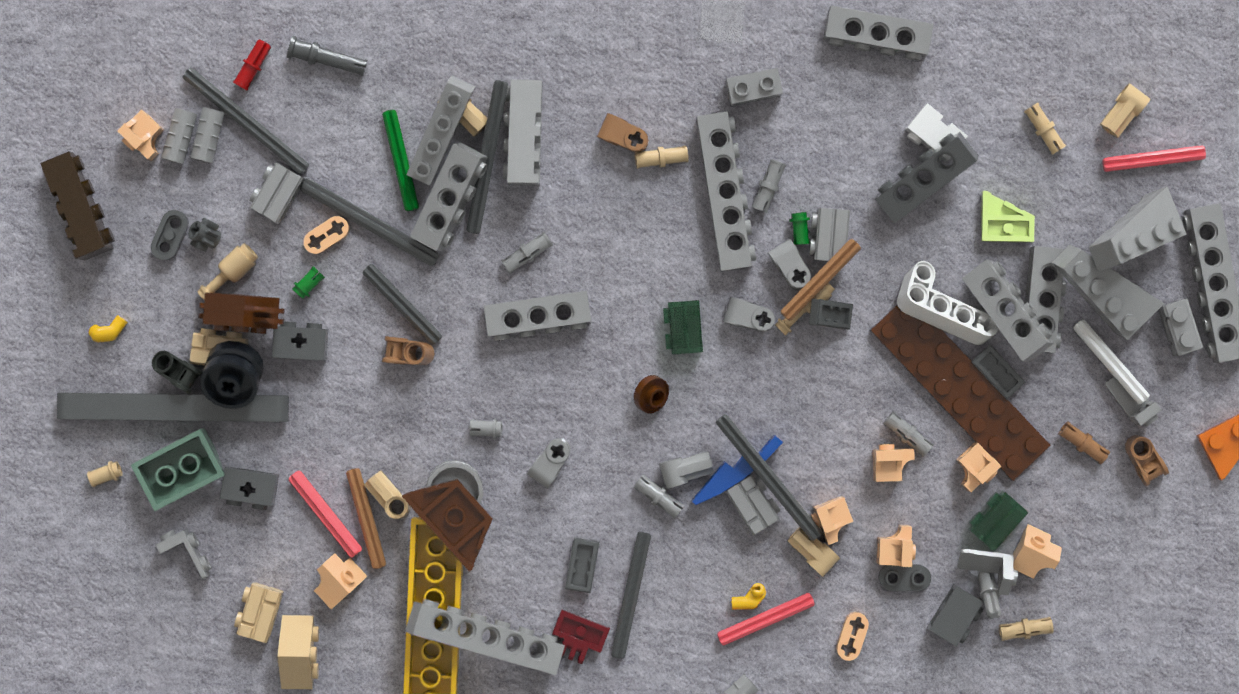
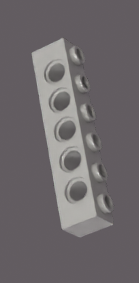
M728 111L697 116L720 270L722 272L752 267V261H756L754 245L749 246L748 235H752L750 219L745 220L743 211L748 209L746 194H741L739 184H744L742 168L737 169L735 159L740 158L738 142L733 143L731 133L736 132L734 117H729ZM716 133L723 134L726 137V144L722 147L714 146L711 142L712 136ZM719 159H726L730 163V169L726 173H720L716 170L715 163ZM728 184L734 188L733 197L725 199L720 195L719 189L722 185ZM734 210L737 212L738 221L735 224H727L724 221L723 215L726 211ZM739 236L742 239V247L739 250L730 249L727 244L729 237Z
M1221 203L1184 210L1185 215L1182 217L1185 231L1189 232L1190 241L1187 242L1189 255L1193 256L1195 266L1192 267L1194 281L1198 282L1200 292H1197V300L1199 306L1203 307L1205 316L1202 318V327L1204 332L1208 333L1210 342L1207 343L1208 356L1213 358V363L1239 359V296ZM1203 225L1210 230V236L1207 240L1202 239L1199 234L1200 228ZM1207 251H1211L1215 256V261L1211 266L1204 260ZM1213 276L1220 281V286L1216 291L1212 290L1209 286V281ZM1217 302H1221L1225 307L1224 314L1220 317L1214 312V306ZM1223 327L1228 329L1230 334L1226 342L1219 338V332Z
M424 599L423 603L414 601L405 632L549 674H557L565 645L557 643L558 637L543 633L542 638L533 636L534 630L519 626L518 631L509 629L511 624L495 620V624L486 622V616L472 613L471 617L462 615V609L448 606L447 610L438 608L439 603ZM441 616L443 619L442 625L435 629L434 620ZM462 623H465L467 627L466 632L460 636L458 628ZM489 629L490 638L488 641L483 642L482 635ZM512 636L514 644L510 649H507L506 641ZM536 643L537 652L531 656L530 647Z

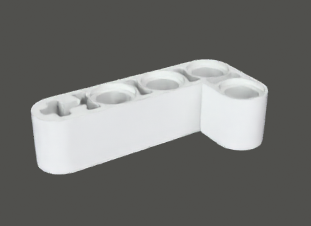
M920 261L905 274L897 298L898 307L902 312L975 345L984 344L997 333L998 327L987 313L932 289L936 272L930 263Z

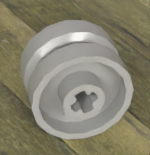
M459 460L445 461L437 465L429 474L426 487L458 479L473 497L481 503L483 497L482 480L477 470L470 464Z

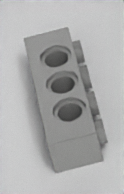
M830 6L823 39L829 40V44L833 46L844 47V43L855 45L854 49L860 51H870V48L880 49V54L895 56L897 52L906 54V59L920 61L921 57L925 58L929 53L934 24ZM849 23L856 24L859 28V34L856 36L848 35L845 29L846 25ZM873 28L882 29L884 39L881 41L873 39L871 30ZM904 32L908 34L910 43L908 45L899 44L897 41L898 33Z
M451 75L406 175L429 186L432 184L475 89L474 85Z
M453 143L410 235L411 238L435 251L445 250V248L451 245L455 236L452 234L456 224L459 225L465 216L463 209L467 201L470 202L476 193V187L474 186L478 178H482L486 172L487 164L485 163L488 156L463 143ZM460 168H463L467 174L464 182L458 178ZM450 191L454 193L456 198L453 205L447 201V194ZM438 215H441L445 221L442 228L438 227L436 223Z
M1033 246L1030 247L1025 303L1028 302L1037 313L1034 317L1037 321L1042 318L1048 321L1049 330L1052 333L1050 338L1054 344L1044 352L1055 353L1056 348H1060L1061 333L1057 332L1058 322L1063 321L1064 308L1060 307L1061 296L1064 297L1066 293V281H1063V275L1052 262L1065 249ZM1045 267H1050L1054 272V277L1050 282L1042 277V271ZM1043 293H1048L1051 296V304L1048 307H1043L1040 304L1039 299ZM1027 323L1023 324L1022 336L1026 337L1030 332V326Z
M986 259L962 279L1023 362H1031L1054 344L1050 338L1052 333L1044 323L1039 324L1034 316L1037 313L1028 302L1024 303L1019 297L1022 293L1013 282L1009 283L1005 278L1006 271L998 261L994 263V261ZM994 282H997L999 284V292L993 296L990 292V287ZM1012 302L1015 311L1011 316H1007L1005 308L1008 303ZM1027 323L1030 326V332L1026 337H1023L1020 329L1023 324Z
M587 291L484 305L488 337L494 336V341L510 339L509 334L518 332L520 337L535 335V330L545 329L546 334L561 332V326L571 325L572 330L587 328L586 323L591 322ZM561 305H567L571 309V316L567 320H560L556 315V311ZM535 309H542L545 312L546 318L541 324H535L531 320V313ZM512 312L518 314L520 318L518 326L514 328L508 327L505 323L506 315Z

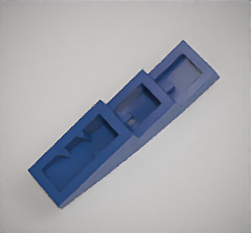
M773 435L760 450L759 455L766 461L783 442ZM743 456L733 467L724 461L691 501L698 505L713 498L746 478L754 470Z

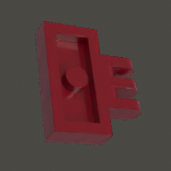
M561 609L552 634L564 639L562 644L565 647L562 657L566 652V648H569L571 651L568 659L572 661L577 651L580 653L577 663L582 665L588 648L601 653L610 627Z

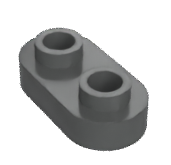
M170 210L163 215L151 243V251L156 258L170 260L176 256L189 226L188 218L183 212ZM179 219L180 226L173 228L171 225L172 220ZM165 242L170 245L168 252H163L161 249L162 244Z
M912 564V567L886 565L879 572V582L885 589L890 591H922L930 585L931 573L925 566L920 564ZM891 573L897 575V580L893 583L888 581V576ZM918 573H921L923 575V580L919 583H916L914 581V576Z

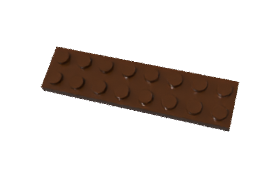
M898 304L870 329L876 338L963 430L1001 465L1000 469L1012 481L1051 446L1009 400H1006L941 329L902 312Z

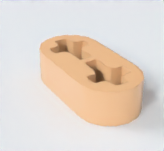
M334 216L305 235V249L313 254H320L348 235L350 231L348 222L340 216ZM336 221L338 224H344L341 228L343 232L341 235L337 232L330 236L327 232L333 229V222ZM325 235L326 238L320 242V249L309 246L312 242V236L319 238Z
M852 612L847 615L836 645L838 655L847 661L858 657L868 630V619L860 612ZM860 617L863 627H858L855 635L851 634L853 626L850 624V621ZM851 637L853 638L852 647L855 648V651L844 655L845 651L841 647L842 645H847Z

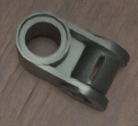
M165 350L157 352L152 359V368L155 372L189 395L192 392L191 387L203 372L187 361H183Z

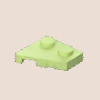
M982 191L981 242L1033 243L1035 216L1025 210H1020L1007 201L997 198L988 191Z

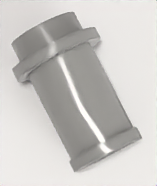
M494 419V421L470 420V436H490L493 439L502 437L503 424L497 419Z

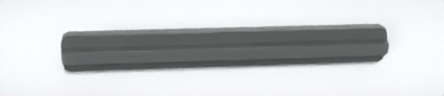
M646 532L637 533L611 652L612 657L624 659L626 655L651 540V534Z

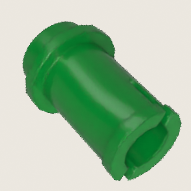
M807 212L791 213L789 222H792L794 245L810 243L807 223L810 217H807Z
M312 266L310 271L298 283L294 282L295 286L292 290L302 299L306 296L309 298V293L325 277Z

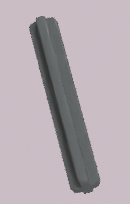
M373 264L368 265L364 269L363 275L430 344L434 345L442 338V334Z

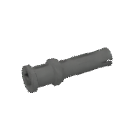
M292 36L287 52L288 59L292 57L308 61L310 65H315L317 62L356 73L360 76L364 75L365 69L355 65L362 67L367 65L366 59L363 60L320 47L318 42H304L298 40L297 36Z

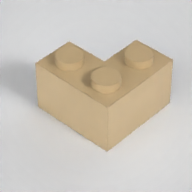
M282 615L277 655L281 689H313V681L318 679L319 664L316 663L317 647H314V642H319V626L314 625V616Z

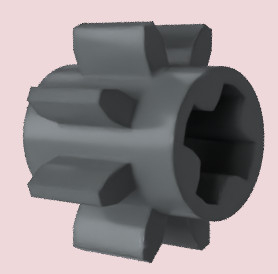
M203 218L202 222L195 221L188 232V237L192 239L190 245L204 252L207 251L208 247L211 249L215 248L221 239V232L217 230L219 225L206 218Z

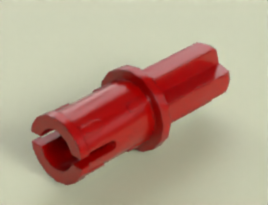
M260 39L257 40L246 60L243 59L245 63L235 80H233V83L248 90L258 70L261 72L260 66L271 49L268 43Z

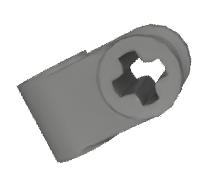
M791 239L768 252L772 262L791 288L801 290L810 281V271ZM795 271L799 274H805L803 278L804 283L792 281Z
M730 297L723 322L742 328L747 327L758 331H767L772 328L775 316L768 308ZM762 312L767 313V318L771 319L770 323H765L764 327L759 326V321L756 320V316H761Z
M562 438L552 440L541 456H538L527 472V475L548 489L570 454L569 443ZM561 444L564 446L562 451L565 455L559 454L556 457L553 455L555 450L552 446L557 447Z

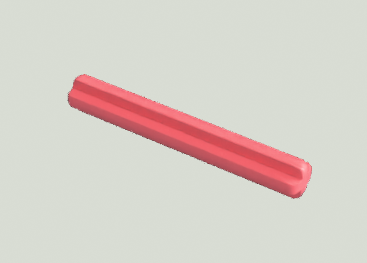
M1194 146L1106 157L1103 159V169L1105 172L1203 160L1206 158V150L1204 146Z
M300 470L296 471L288 478L289 482L347 555L351 558L356 556L362 550L360 544Z
M810 593L803 594L717 633L718 639L722 645H727L813 607L815 605L813 597Z

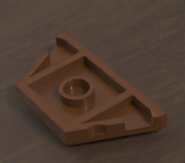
M458 479L404 493L402 498L470 572L474 567L493 518Z

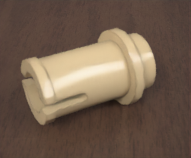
M109 461L108 465L87 472L88 480L93 488L113 479L118 481L119 477L123 476L122 469L117 461L114 463Z

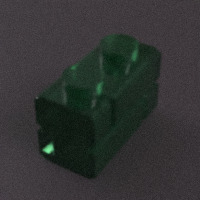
M699 300L668 302V308H663L664 324L669 323L670 334H665L666 350L671 349V354L703 352Z
M1004 491L1000 494L995 492L986 502L988 505L987 509L983 513L978 511L969 521L971 527L968 530L992 551H995L1028 514L1020 504Z

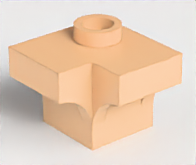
M140 110L129 122L124 123L119 128L118 132L124 137L122 142L132 151L138 150L150 161H153L159 154L155 148V141L164 129L145 111Z
M974 442L956 459L963 467L965 473L961 485L969 492H972L980 484L988 483L998 473L997 470L1001 467L977 442Z
M880 444L879 449L872 450L873 479L875 482L902 481L903 466L908 461L915 460L914 449H894V444Z
M843 496L814 506L815 513L811 514L815 524L819 528L821 527L828 545L838 542L839 530L844 525L853 522Z
M1027 524L1020 542L1012 554L1013 569L1034 579L1041 569H1055L1060 562L1062 548L1050 542V534Z
M899 525L894 535L877 538V563L879 565L912 567V560H915L916 546L912 541V527L910 525Z
M333 554L317 569L321 582L314 592L330 609H333L367 575L351 558L343 562L336 554Z

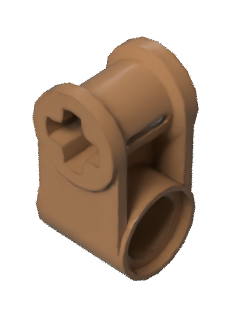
M607 113L597 135L598 138L616 146L619 145L632 152L645 150L648 146V136L644 130L615 115ZM639 133L643 143H637L634 147L630 137L636 136Z
M389 336L384 338L387 344L385 357L382 358V362L403 365H428L434 359V349L429 343ZM420 347L423 354L418 360L416 358V350Z
M1134 435L1127 439L1125 443L1126 453L1145 486L1150 485V481L1160 475L1169 474L1165 462L1148 438ZM1138 441L1144 443V450L1141 454L1134 452V446Z

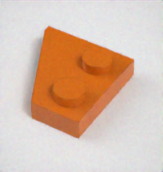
M1239 414L1197 435L1219 480L1225 479L1239 460Z

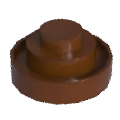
M649 375L643 378L635 389L633 396L634 404L638 409L647 414L659 411L668 399L669 386L665 380L656 375Z

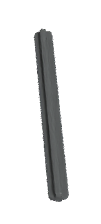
M191 67L183 74L185 81L296 172L303 174L307 170L309 163L197 71Z
M496 80L493 85L481 153L488 156L485 163L487 164V169L482 178H478L474 186L476 187V193L472 198L466 228L467 232L479 234L481 231L508 89V83L501 80Z
M306 178L300 187L303 193L429 266H433L438 260L439 254L310 178Z
M724 414L716 421L717 426L810 540L817 539L822 534L820 528L729 416Z

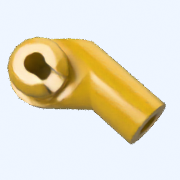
M117 315L109 326L100 327L93 325L88 333L91 339L98 343L114 341L128 322Z
M755 583L744 597H731L732 610L757 608L766 596L765 587L761 583Z

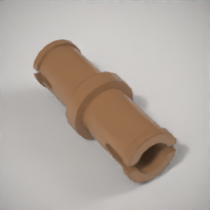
M1069 421L1061 427L1058 433L1074 444L1076 450L1080 453L1085 452L1099 464H1102L1110 454L1108 449H1105L1092 439V435L1083 433Z

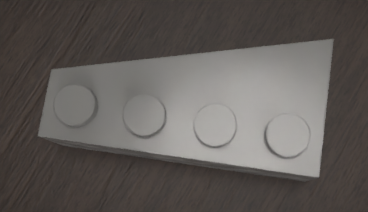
M511 79L505 101H510V112H505L504 125L509 127V138H504V153H508V164L503 165V179H507V183L510 186H540L542 80Z
M1168 186L1145 194L1138 204L1133 205L1124 217L1119 218L1111 229L1105 231L1089 246L1098 272L1122 264L1187 235Z
M1071 244L1052 262L1112 331L1126 340L1165 304L1111 268L1098 272L1093 257Z

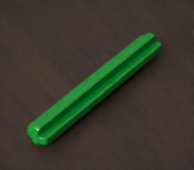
M388 110L383 112L382 116L405 211L417 210L419 204L413 179L406 175L410 166L397 112L395 110Z

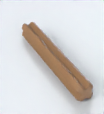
M849 239L781 310V314L787 320H793L812 298L861 249L860 245L855 240Z
M354 468L346 472L372 568H382L386 566V560L361 471L359 468Z

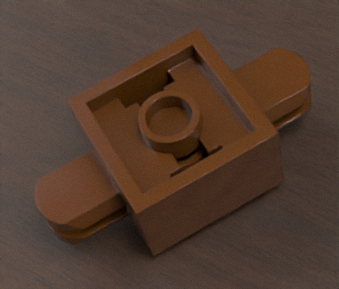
M205 293L204 303H199V308H204V313H198V318L203 319V324L213 325V330L229 331V326H231V331L249 333V327H251V333L266 334L267 329H277L278 324L284 325V319H278V314H285V309L279 308L280 298Z

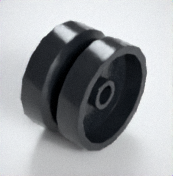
M225 341L217 344L210 350L200 378L201 390L205 397L213 404L223 408L238 409L247 406L254 400L264 371L261 356L250 345L239 341Z

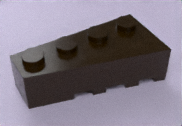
M68 151L40 163L51 194L59 198V201L56 202L57 211L63 221L67 220L68 225L64 229L67 238L77 247V249L72 250L75 259L86 261L114 249L112 242H115L114 236L109 227L105 228L102 218L105 217L102 207L99 203L95 204L92 194L95 193L93 185L89 179L85 180L82 173L85 167L79 155L75 156V153Z

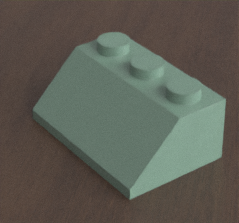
M201 428L131 464L154 511L225 475L217 450L205 428Z

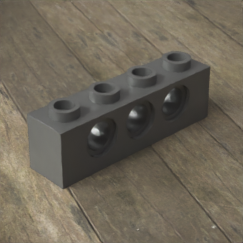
M961 132L954 136L952 133L945 136L939 142L941 146L934 152L931 149L927 150L918 158L921 162L913 168L909 164L898 173L900 178L893 183L888 180L877 189L879 194L875 200L894 224L977 162L979 155ZM947 154L951 156L953 163L948 166L943 165L939 160V156ZM922 170L929 171L932 179L930 181H923L919 177V172ZM900 186H907L911 189L912 195L904 197L899 193L898 188Z

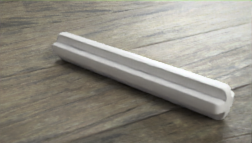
M1083 319L1074 325V331L1138 404L1144 403L1150 397L1149 393L1090 325Z

